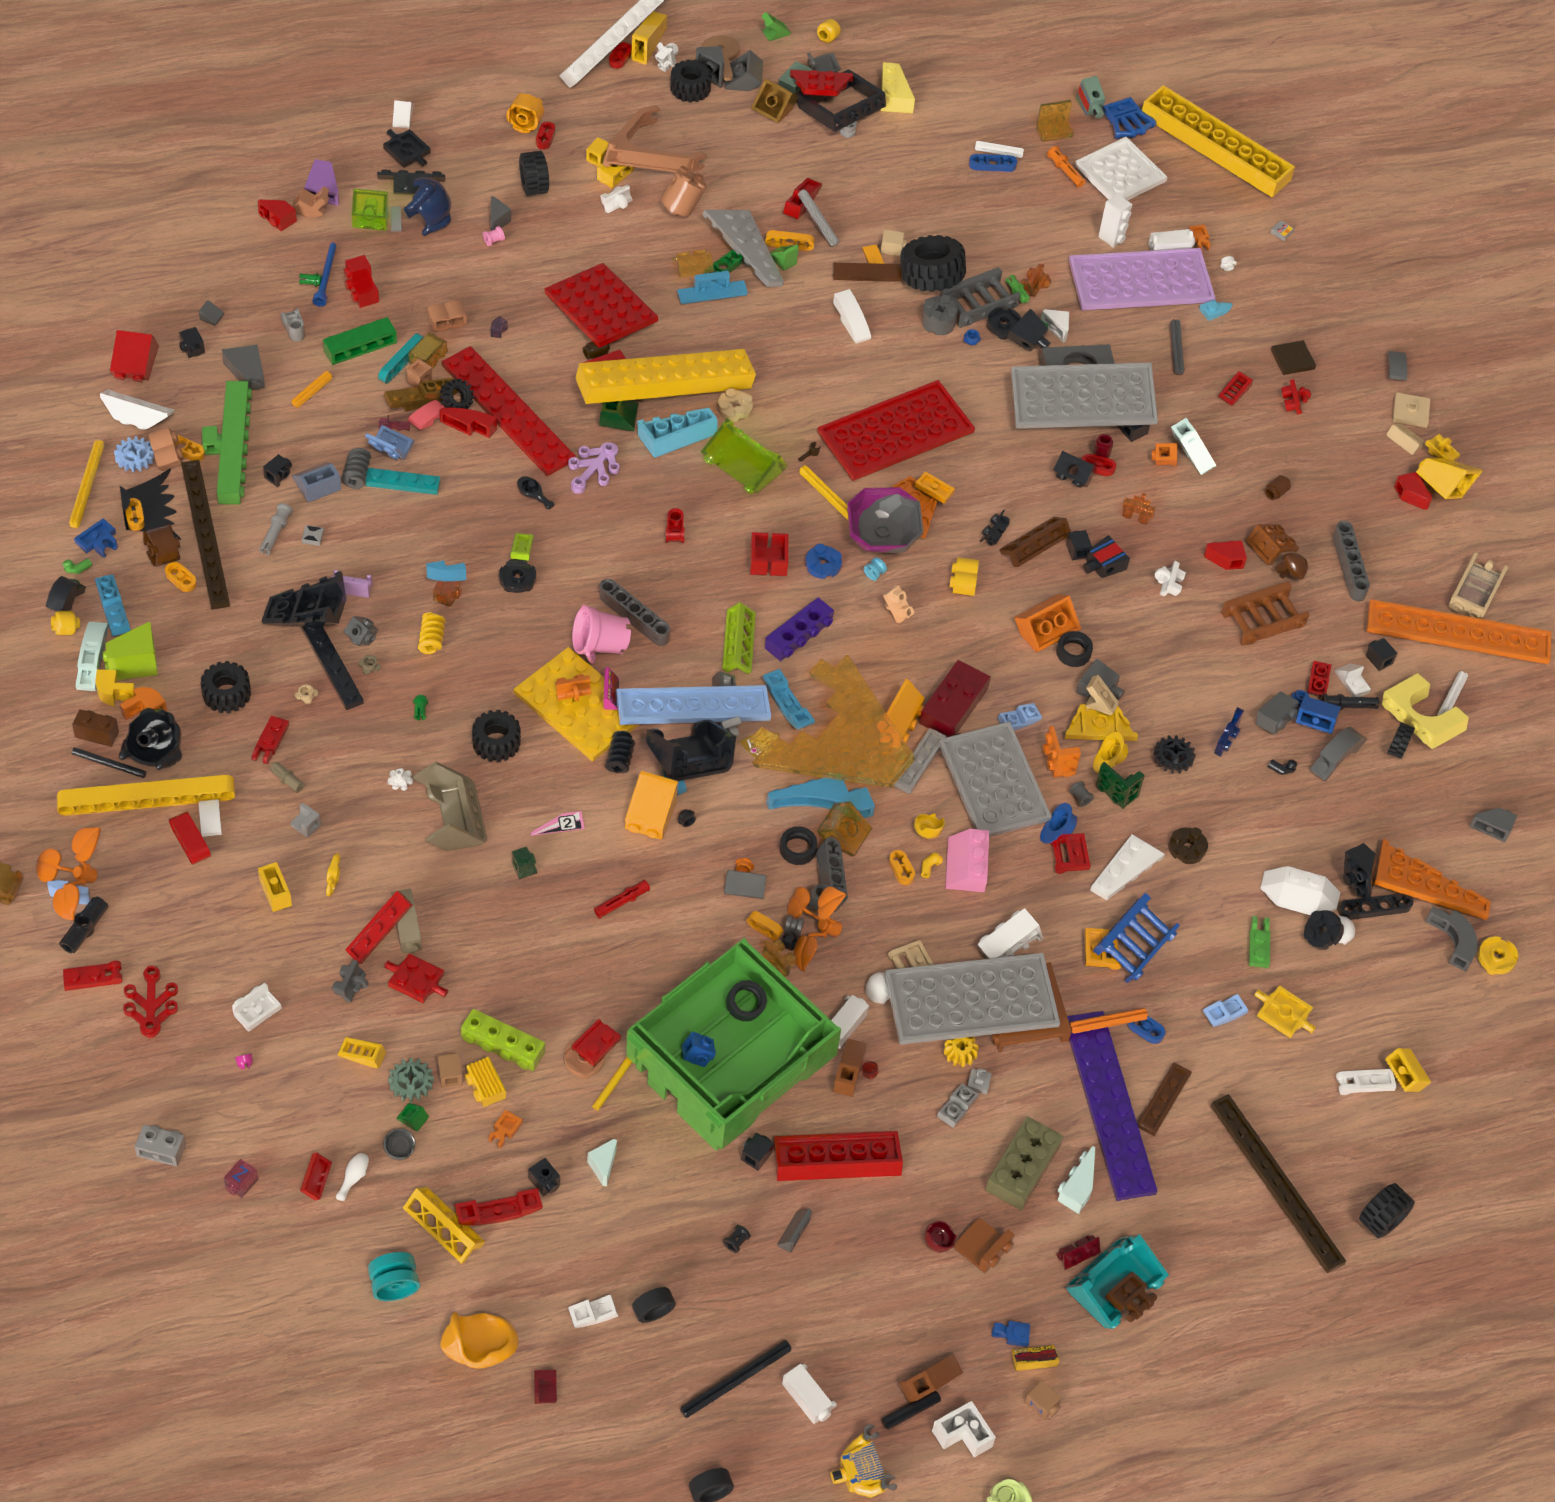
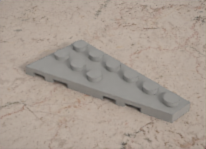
M704 210L702 215L706 219L709 218L712 221V226L722 232L724 240L737 254H741L745 258L744 262L755 269L754 273L766 287H782L784 283L782 276L750 210Z

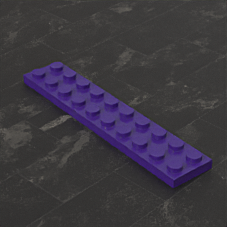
M1104 1011L1067 1016L1070 1024L1073 1021L1103 1016ZM1105 1027L1075 1034L1071 1032L1070 1045L1116 1201L1156 1195L1157 1187L1109 1028Z

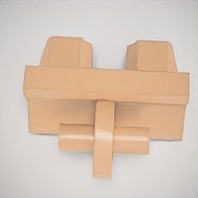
M895 585L889 592L883 595L887 602L885 607L887 610H891L896 623H901L914 614L913 608L906 601L907 595L905 591H902L899 585Z

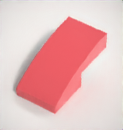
M433 400L410 415L408 421L420 430L432 426L434 420L440 418L439 410L444 408V406L437 400Z

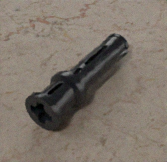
M1323 693L1321 696V701L1340 706V710L1344 708H1379V705H1376L1379 704L1378 697H1345L1342 694L1327 695L1326 693Z

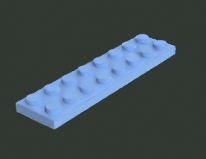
M766 685L616 689L620 725L698 723L701 720L723 722L738 716L741 721L771 720Z

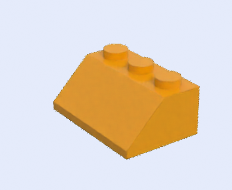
M905 679L882 720L879 742L897 750H900L903 744H907L910 738L909 733L911 730H915L918 723L917 718L921 716V711L924 708L925 698L908 679Z

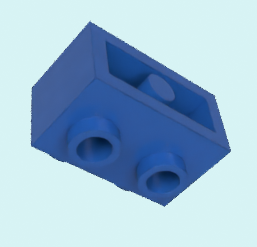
M1304 696L1296 723L1332 734L1341 707Z

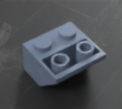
M325 462L292 475L308 503L341 490L340 475L332 463Z

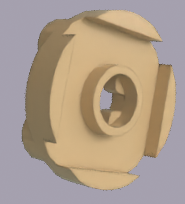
M733 388L727 389L718 399L717 408L720 411V415L724 419L737 422L742 418L744 420L747 419L753 410L752 396Z

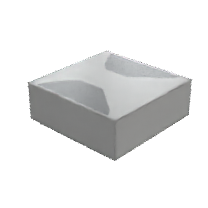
M306 525L302 536V543L320 546L324 535V528Z

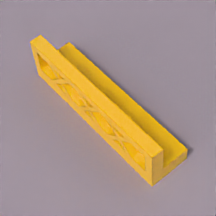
M427 1186L416 1188L403 1206V1209L461 1264L465 1263L473 1250L481 1248L486 1242L469 1225H459L457 1214ZM416 1199L421 1203L422 1212L417 1213L411 1207ZM427 1214L435 1216L436 1226H431L428 1223ZM442 1228H447L450 1231L451 1240L443 1238ZM457 1242H462L467 1247L463 1255L457 1251Z

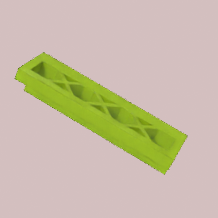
M741 602L727 609L722 670L728 673L738 668L749 674L752 672L756 612ZM745 613L749 615V622L745 616ZM744 627H745V629H746V631H747V633H748V636L745 634V632H744V630H743ZM743 642H744V644H745V646H746V648H747V651H745V649H744V647H743V645H742ZM741 656L746 663L745 665L741 663Z

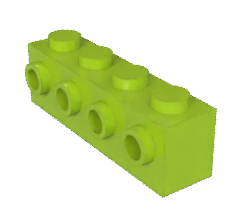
M472 1009L461 1027V1038L467 1043H474L486 1052H493L503 1060H510L518 1064L522 1069H529L534 1072L545 1054L544 1041L475 1009Z

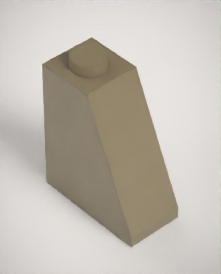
M410 888L399 890L413 904L396 924L402 953H414L417 950H422L418 920Z

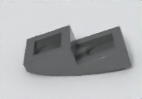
M1388 351L1389 378L1407 380L1406 353Z

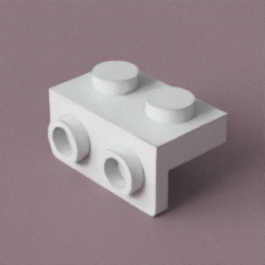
M266 983L254 987L249 994L237 999L232 1005L234 1017L248 1032L282 1009L278 1000L269 992Z

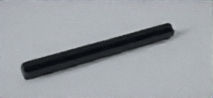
M787 1340L777 1344L681 1406V1413L685 1418L690 1417L789 1353L792 1348Z

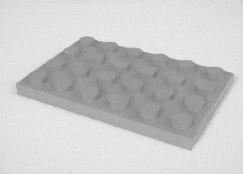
M1010 722L939 740L938 744L974 829L989 830V837L1044 823L1052 818Z

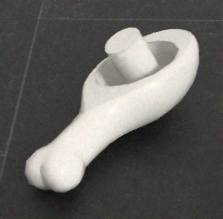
M359 1153L349 1161L345 1170L344 1183L336 1194L337 1200L345 1201L350 1188L366 1175L369 1163L367 1154Z

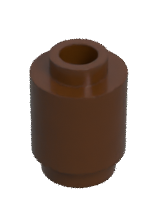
M1279 475L1266 486V496L1270 500L1279 499L1290 490V480L1285 476Z

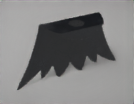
M171 468L126 490L120 486L126 530H131L128 527L125 513L129 506L130 498H136L141 502L145 526L139 531L145 532L167 524L174 525L171 520L164 518L177 512L170 507L164 506L174 498V495L161 494L169 486L161 484L169 475ZM131 506L132 511H136L135 506ZM133 518L134 523H137V518ZM173 531L174 538L178 537V539L181 540V538Z

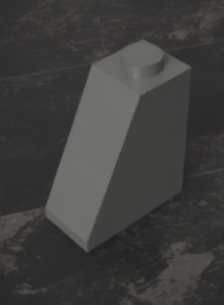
M258 345L222 349L223 363L238 381H248L249 389L252 390L265 388Z

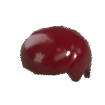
M935 1221L928 1225L925 1230L924 1239L926 1245L932 1251L944 1253L955 1246L954 1243L957 1235L953 1233L951 1226L946 1222Z

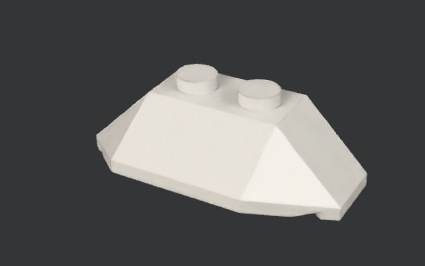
M109 389L100 393V398L114 419L119 420L122 424L136 425L138 429L147 430L172 415L175 411L174 409Z
M1289 866L1264 871L1260 887L1277 906L1311 915L1314 911H1335L1340 897V891L1325 876Z

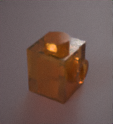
M438 581L433 589V601L451 607L455 599H458L461 595L460 581Z

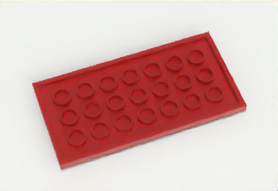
M936 380L819 426L817 432L852 481H855L974 433L975 427L942 383Z

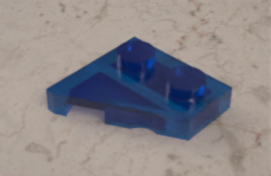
M1239 707L1236 708L1233 719L1227 724L1221 735L1214 754L1221 757L1224 751H1229L1233 743L1231 741L1232 738L1236 739L1241 729L1238 727L1244 710Z

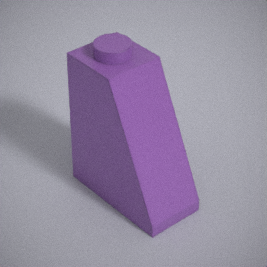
M315 159L304 189L315 195L324 186L329 189L327 204L339 206V192L332 162Z

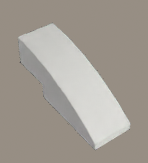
M848 289L835 293L833 304L841 315L840 320L854 342L857 344L871 339L865 317L851 290Z

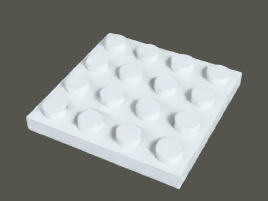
M1127 137L1075 161L1074 165L1108 200L1118 193L1128 201L1167 181V176Z

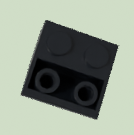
M1362 843L1345 851L1343 880L1358 896L1369 902L1374 886L1376 853L1365 843Z

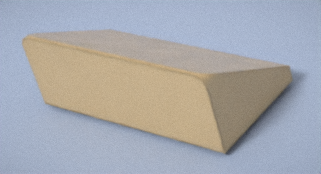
M1401 423L1393 424L1386 434L1391 440L1412 455L1423 448L1426 443Z

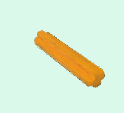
M324 371L291 400V404L299 408L332 379V374Z

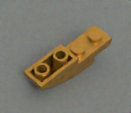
M453 378L421 381L418 387L385 391L384 398L390 409L403 407L405 412L417 410L433 400L443 401V399L439 398L442 395L439 392L443 389L442 386L453 380ZM454 389L452 392L453 395L458 393V390Z

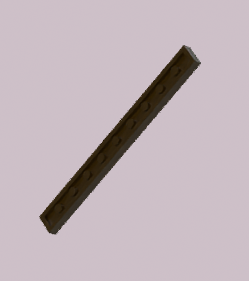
M200 461L181 462L211 610L230 607Z
M1227 1094L1211 1103L1212 1109L1327 1274L1345 1265L1346 1260L1231 1096Z

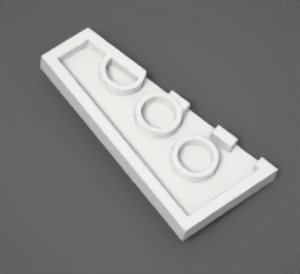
M1132 834L1091 886L1090 891L1108 900L1122 890L1130 881L1138 878L1142 872L1149 870L1157 861H1161L1165 854Z

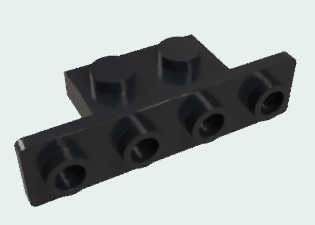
M383 169L381 172H377L378 179L394 180V194L414 195L419 185L413 186L415 179L420 177L446 181L445 174L439 171H433L432 174L425 173V171L408 173L407 170L391 172V170Z

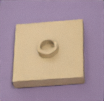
M1396 392L1392 422L1427 428L1430 398Z

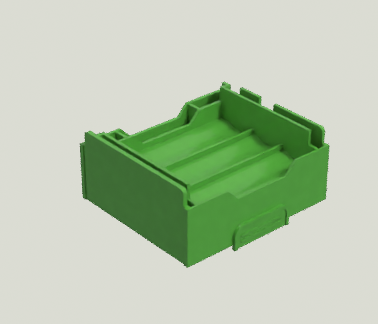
M743 938L712 964L709 965L707 961L705 965L663 996L660 1005L628 1029L626 1056L636 1064V1068L641 1073L646 1069L648 1070L647 1084L663 1100L667 1097V1089L678 1099L677 1113L717 1151L720 1148L724 1149L747 1130L761 1112L799 1081L807 1080L834 1058L838 1052L841 1028L836 1026ZM743 980H751L763 987L767 996V1004L758 1018L743 1022L735 1019L729 1013L726 1006V998L736 983ZM741 990L735 996V1002L741 1010L752 1012L757 1008L758 1000L751 991ZM692 1032L708 1036L714 1040L716 1054L714 1059L709 1061L705 1067L692 1064L683 1059L682 1043Z

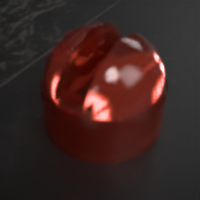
M868 1061L863 1064L862 1072L866 1078L874 1079L878 1076L879 1068L877 1063Z

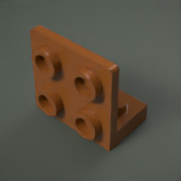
M1258 524L1245 540L1267 565H1272L1281 552L1299 550L1296 541L1284 532L1285 529L1279 524Z

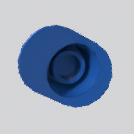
M1062 803L1054 810L1051 815L1052 818L1047 821L1041 831L1040 840L1043 843L1053 842L1061 834H1071L1077 824V816L1072 813L1070 804Z

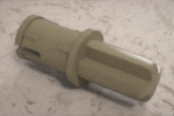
M279 762L272 763L270 770L281 779L283 784L286 783L296 793L304 788V782L294 776L293 771L287 770Z

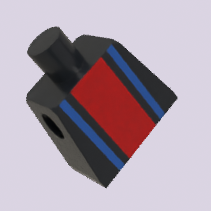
M1108 535L1088 551L1087 563L1083 564V568L1087 574L1095 571L1101 578L1127 570L1130 558Z

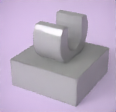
M739 716L720 723L721 727L736 735L737 738L739 735L737 728L741 725Z
M979 1068L978 1070L971 1069L968 1087L975 1092L987 1095L992 1073Z

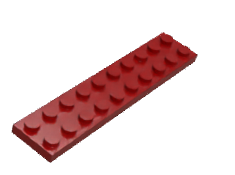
M471 346L442 361V367L454 379L466 380V385L470 384L472 386L469 389L474 391L471 395L474 396V400L487 414L497 417V425L546 476L567 466L570 458H576V455Z

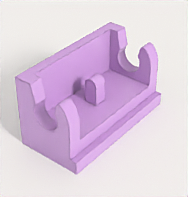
M334 570V576H332V577H335V573H336V572H339V571H338V570ZM367 575V579L343 576L346 595L369 598L373 584L372 575Z

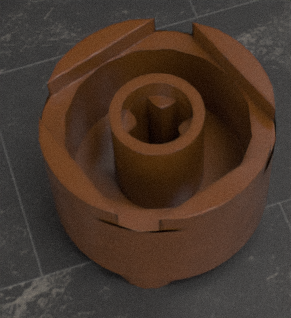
M170 524L143 532V543L148 547L146 553L153 566H161L180 560L178 548L181 547L178 537L174 538L173 529Z

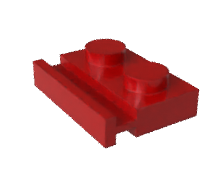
M598 1019L572 1045V1050L578 1052L583 1059L592 1066H595L621 1040V1035L607 1024L602 1023L601 1019Z

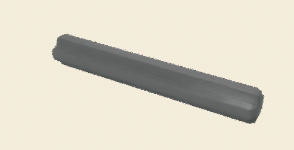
M1173 319L1170 326L1174 371L1176 375H1182L1185 369L1181 324L1178 319Z

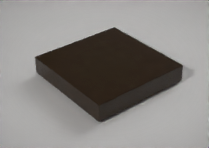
M1304 340L1271 347V351L1283 375L1315 370L1316 364Z

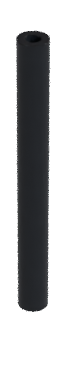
M76 747L72 750V755L141 778H145L147 773L144 770Z

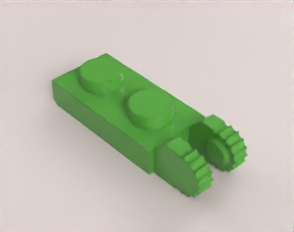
M1252 916L1249 932V966L1269 968L1270 919L1265 917L1263 920V930H1258L1257 916Z

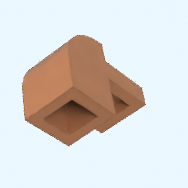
M323 186L314 195L303 188L295 196L292 207L302 216L320 217L324 214L325 206L329 200V189Z

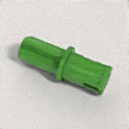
M1015 275L1009 276L1012 281L1007 277L1006 283L1012 289V293L1019 292L1021 303H1028L1030 296L1025 291L1024 285L1019 283Z

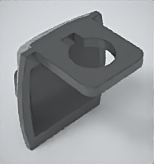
M807 53V63L811 69L823 72H838L841 70L834 53L820 55L812 58L811 53Z

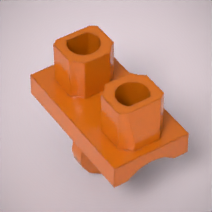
M579 674L573 679L567 680L563 677L558 678L557 682H555L558 701L569 698L579 701L580 696L591 694L589 676Z

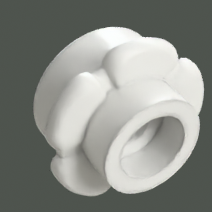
M1228 256L1221 259L1220 266L1225 271H1231L1237 262L1234 261V257Z

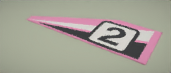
M582 811L563 813L532 831L531 836L585 829Z

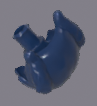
M420 177L415 179L413 186L419 185L418 190L413 195L412 201L403 210L408 218L418 213L422 215L426 223L422 235L427 236L432 232L447 227L451 222V199L440 182L429 177Z

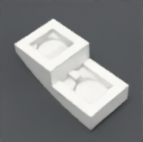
M219 799L199 801L202 837L222 835Z
M611 1295L592 1302L585 1300L568 1307L575 1328L594 1325L618 1317Z

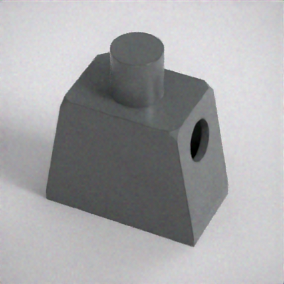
M1096 659L1079 681L1076 693L1090 698L1091 695L1086 687L1092 676L1099 675L1115 698L1120 700L1125 690L1117 686L1120 676L1099 659Z

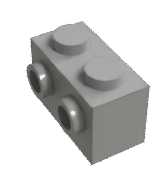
M143 1125L135 1144L137 1157L177 1167L186 1146L185 1137L178 1131H166L155 1125Z

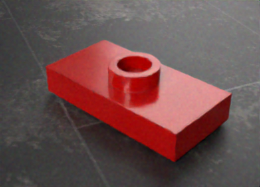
M317 1152L313 1153L300 1191L315 1201L320 1200L332 1162Z

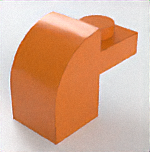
M149 687L133 689L134 697L128 698L120 704L121 713L125 720L139 714L145 708H152L154 710L164 709L167 712L166 701L156 690Z

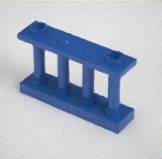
M1146 892L1134 902L1093 949L1097 955L1104 951L1106 953L1109 952L1130 972V975L1124 980L1126 983L1132 979L1136 981L1144 973L1142 969L1167 940L1170 942L1177 935L1176 930L1180 926L1176 923L1171 928H1168L1148 909L1146 903L1151 897ZM1138 913L1148 918L1164 934L1159 941L1136 921L1137 918L1135 916ZM1126 926H1131L1153 947L1148 954L1125 934L1124 928ZM1115 939H1120L1142 960L1136 967L1114 947L1113 941Z

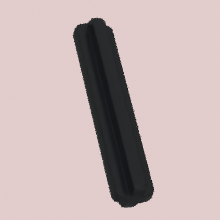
M934 1391L885 1416L881 1420L885 1429L889 1430L939 1403L941 1397L937 1391Z

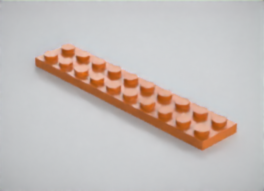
M1373 599L1369 601L1366 631L1369 633L1548 665L1551 660L1552 631Z

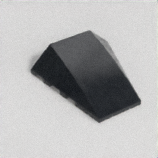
M341 571L336 572L335 577L329 579L325 576L313 585L306 583L297 591L290 589L271 596L266 606L262 623L280 626L339 624L346 602L343 573Z

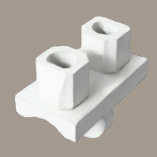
M659 42L655 58L659 61L658 68L667 72L670 67H675V56L678 54V47L674 43H669L664 47Z
M629 185L618 186L614 188L613 192L609 194L604 193L600 196L601 203L604 205L605 212L607 213L620 207L624 209L628 206L627 203L633 201Z
M1174 561L1172 567L1167 568L1163 566L1155 571V578L1162 584L1160 595L1165 597L1170 593L1177 596L1181 592L1182 586L1175 581L1180 583L1184 579L1186 572L1179 569V562Z

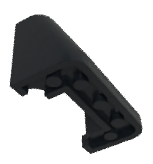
M701 720L694 726L692 736L672 740L664 739V734L659 729H649L646 733V743L667 777L675 781H682L729 771L734 760L736 735L712 720Z

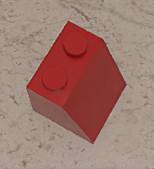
M122 330L116 331L110 372L116 379L125 380V378H132L136 382L149 381L159 348L153 335Z

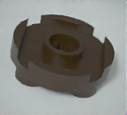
M1180 828L1172 833L1168 847L1175 859L1178 858L1185 864H1196L1206 855L1208 841L1199 828ZM1186 843H1189L1192 845L1191 849H1189L1188 846L1184 845Z

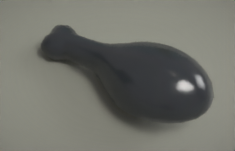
M527 476L518 479L517 486L523 495L540 501L548 510L554 507V502L543 495L538 481Z

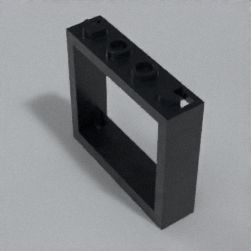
M850 69L841 72L853 73V81H848L847 87L844 90L852 87L868 98L834 114L818 104L831 96L807 95L800 92L797 94L798 108L836 132L886 107L885 92Z

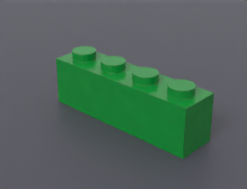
M386 317L323 339V349L330 363L335 365L396 344L397 332L389 318Z

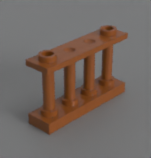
M1289 581L1224 602L1221 611L1223 617L1234 616L1244 632L1240 642L1242 646L1253 644L1258 640L1295 628H1302L1306 625L1309 612L1299 614L1288 598L1292 588ZM1282 601L1292 617L1283 619L1273 602ZM1266 606L1276 622L1266 624L1257 608ZM1250 611L1259 627L1251 630L1241 613Z

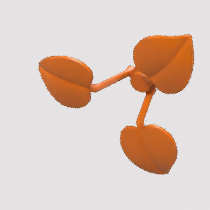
M82 828L74 835L72 851L76 853L75 858L82 864L74 869L59 865L61 854L55 849L44 850L37 859L36 872L41 881L48 882L54 880L58 869L72 872L75 879L78 880L64 884L63 889L56 890L54 894L53 908L64 919L74 921L80 896L79 889L75 885L91 884L97 879V870L92 868L90 864H87L86 861L90 859L96 848L101 828Z
M797 887L788 902V915L799 918L804 911L819 920L818 928L821 933H810L808 937L802 935L794 947V961L801 971L805 972L806 966L816 952L817 940L815 937L822 936L826 938L827 935L837 937L841 933L842 924L831 919L829 916L839 906L846 894L834 887H827L821 893L818 899V915L805 908L810 902V893L804 887Z

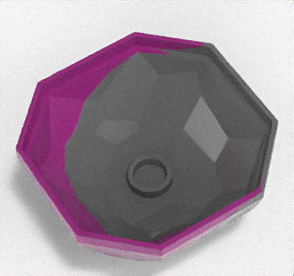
M900 487L864 488L847 503L850 536L857 545L866 551L906 552L923 534L920 502Z

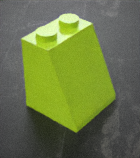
M151 622L138 626L105 643L106 651H103L105 669L116 670L118 680L158 675Z

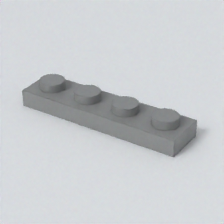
M929 728L895 779L893 786L911 794L940 749L939 740L946 738V736Z

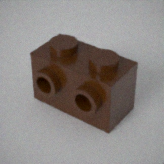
M79 709L72 724L75 738L109 747L113 746L119 733L116 718L110 715L97 714L90 710Z

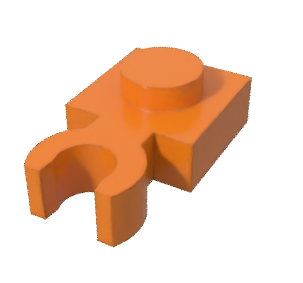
M1205 225L1189 226L1188 229L1193 231L1195 243H1198L1197 248L1202 249V246H1205L1209 250L1210 236Z
M505 1109L494 1124L496 1131L490 1133L489 1142L491 1143L493 1139L498 1138L500 1139L498 1148L503 1147L505 1137L507 1136L512 1139L523 1124V1119Z

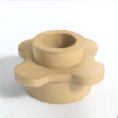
M308 684L300 686L298 692L295 693V698L304 701L305 704H311L312 699L318 696V691Z

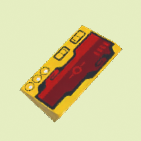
M1054 1345L1011 1350L1015 1371L1057 1367L1059 1364V1357Z

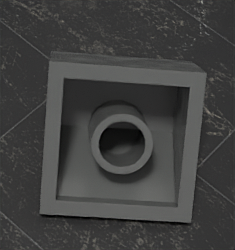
M749 50L730 62L733 79L730 81L725 80L724 88L726 90L751 91L762 84L763 61L754 52Z

